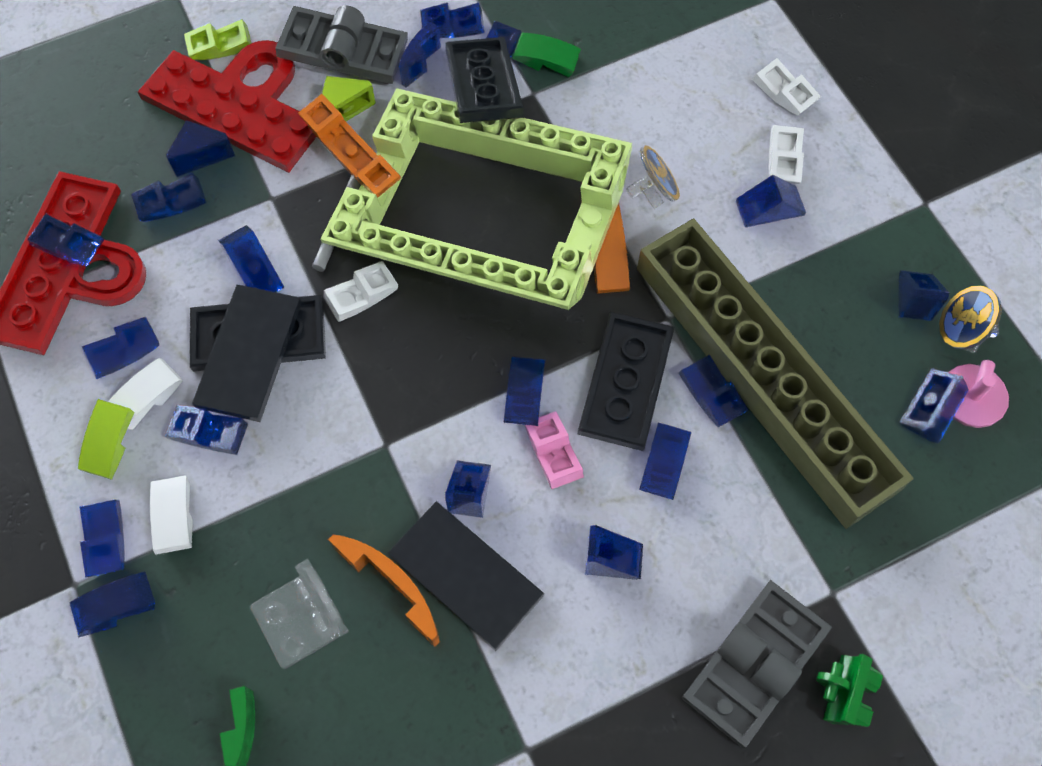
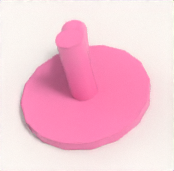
M983 360L980 366L973 364L957 366L945 375L943 381L963 391L962 397L951 414V417L957 422L969 427L982 428L992 426L1003 418L1009 407V394L1004 382L994 373V362Z

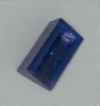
M931 368L899 423L929 441L939 443L968 393V386L963 376Z

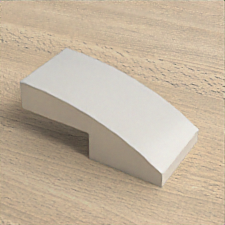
M778 58L756 73L752 79L770 98L796 115H800L821 97L802 74L795 79Z
M772 126L769 146V181L801 184L804 153H802L804 128Z
M381 261L354 271L352 280L325 289L323 298L337 321L340 322L380 302L396 291L398 284L385 263Z
M158 358L133 376L108 402L128 407L135 412L128 426V429L133 430L154 404L162 406L183 380L162 358Z
M187 476L151 482L150 521L152 545L155 555L192 548L193 519L189 513L190 483Z

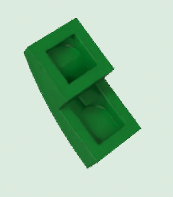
M522 32L512 59L537 71L544 65L566 77H570L575 70L581 48L549 36Z
M246 686L229 690L235 729L220 733L225 766H246L252 749L255 730L254 693Z

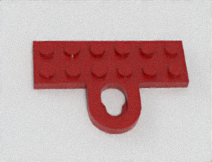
M263 40L245 46L222 73L173 50L138 90L142 100L288 173L317 137L299 116L298 110L277 100L293 80L295 65L292 60L276 57L275 48L278 42ZM262 65H271L274 68L268 80L259 86H248L243 83V79L248 73L256 71Z
M61 171L58 172L0 288V345L45 355L71 298L102 306H117L130 301L141 291L146 281V267L138 253L127 245L99 239L121 193L117 184ZM98 260L110 261L112 265L119 267V274L111 280L102 279L96 282H87L83 279V273L89 264Z

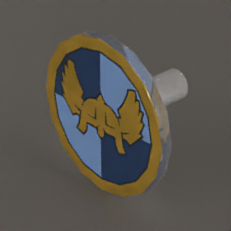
M644 145L640 149V158L648 174L627 187L626 191L632 199L643 192L653 209L663 204L664 201L654 185L664 197L673 202L679 199L680 193L677 183L666 163L654 149Z
M971 286L957 293L950 299L940 318V334L944 341L956 349H965L976 353L981 343L988 338H995L999 334L997 326L1002 314L1001 300L993 290L984 286Z

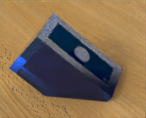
M247 225L218 240L245 286L277 292L284 288L254 231Z

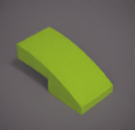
M243 19L217 30L211 23H208L184 34L188 55L193 60L216 59L235 55L245 46L252 43L248 26Z
M100 399L97 400L81 447L78 463L80 471L110 480L113 479L126 449L121 443L135 413L128 407Z

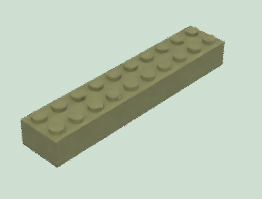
M694 218L640 250L637 265L639 273L845 529H848L901 492L914 479Z

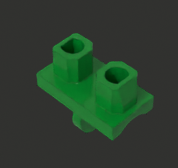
M859 654L857 657L841 655L839 663L833 662L830 673L818 672L816 681L826 687L823 699L828 701L823 720L831 724L860 727L870 726L873 716L872 707L862 703L864 691L876 693L880 689L883 675L871 666L873 658L865 654Z

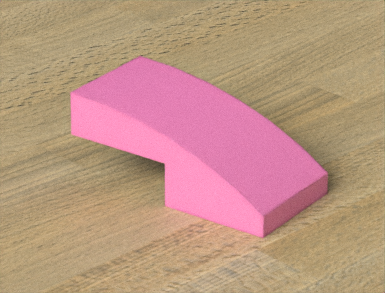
M556 411L524 423L533 449L551 489L584 478L583 468L570 445L569 435Z

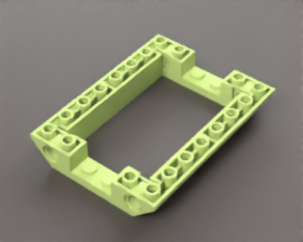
M396 88L372 138L377 149V155H381L396 170L401 179L378 198L376 194L370 193L362 185L359 190L346 187L320 239L321 242L569 310L583 296L621 198L632 151V143L526 118L460 123L456 102ZM419 142L582 182L580 187L581 206L566 243L558 242L552 256L553 265L549 275L548 270L541 267L380 225Z

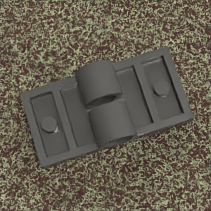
M348 5L340 6L335 15L293 6L275 48L276 57L393 84L408 41V32L366 23L363 14L355 7Z
M770 580L681 699L744 749L778 702L783 699L798 680L803 667L832 626Z

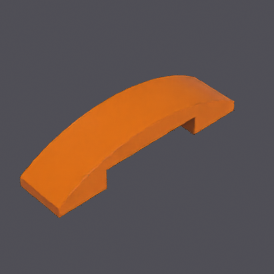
M320 94L298 112L302 120L342 166L366 190L376 194L377 198L401 179L396 170L381 155L378 156L323 94Z
M619 203L593 267L597 294L630 290L625 234Z
M334 534L328 539L334 550L358 573L370 563L413 605L405 614L409 623L434 647L440 642L434 619L425 599L410 577L397 564L380 551L358 540Z

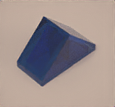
M187 120L166 153V157L176 177L235 156L226 133Z
M771 175L736 198V204L745 228L805 216L806 214L797 187L775 175Z
M900 270L899 317L932 321L947 302L950 293L933 274Z
M456 461L445 492L447 510L451 514L483 518L491 465Z
M590 526L585 575L633 580L641 579L643 544L600 526Z

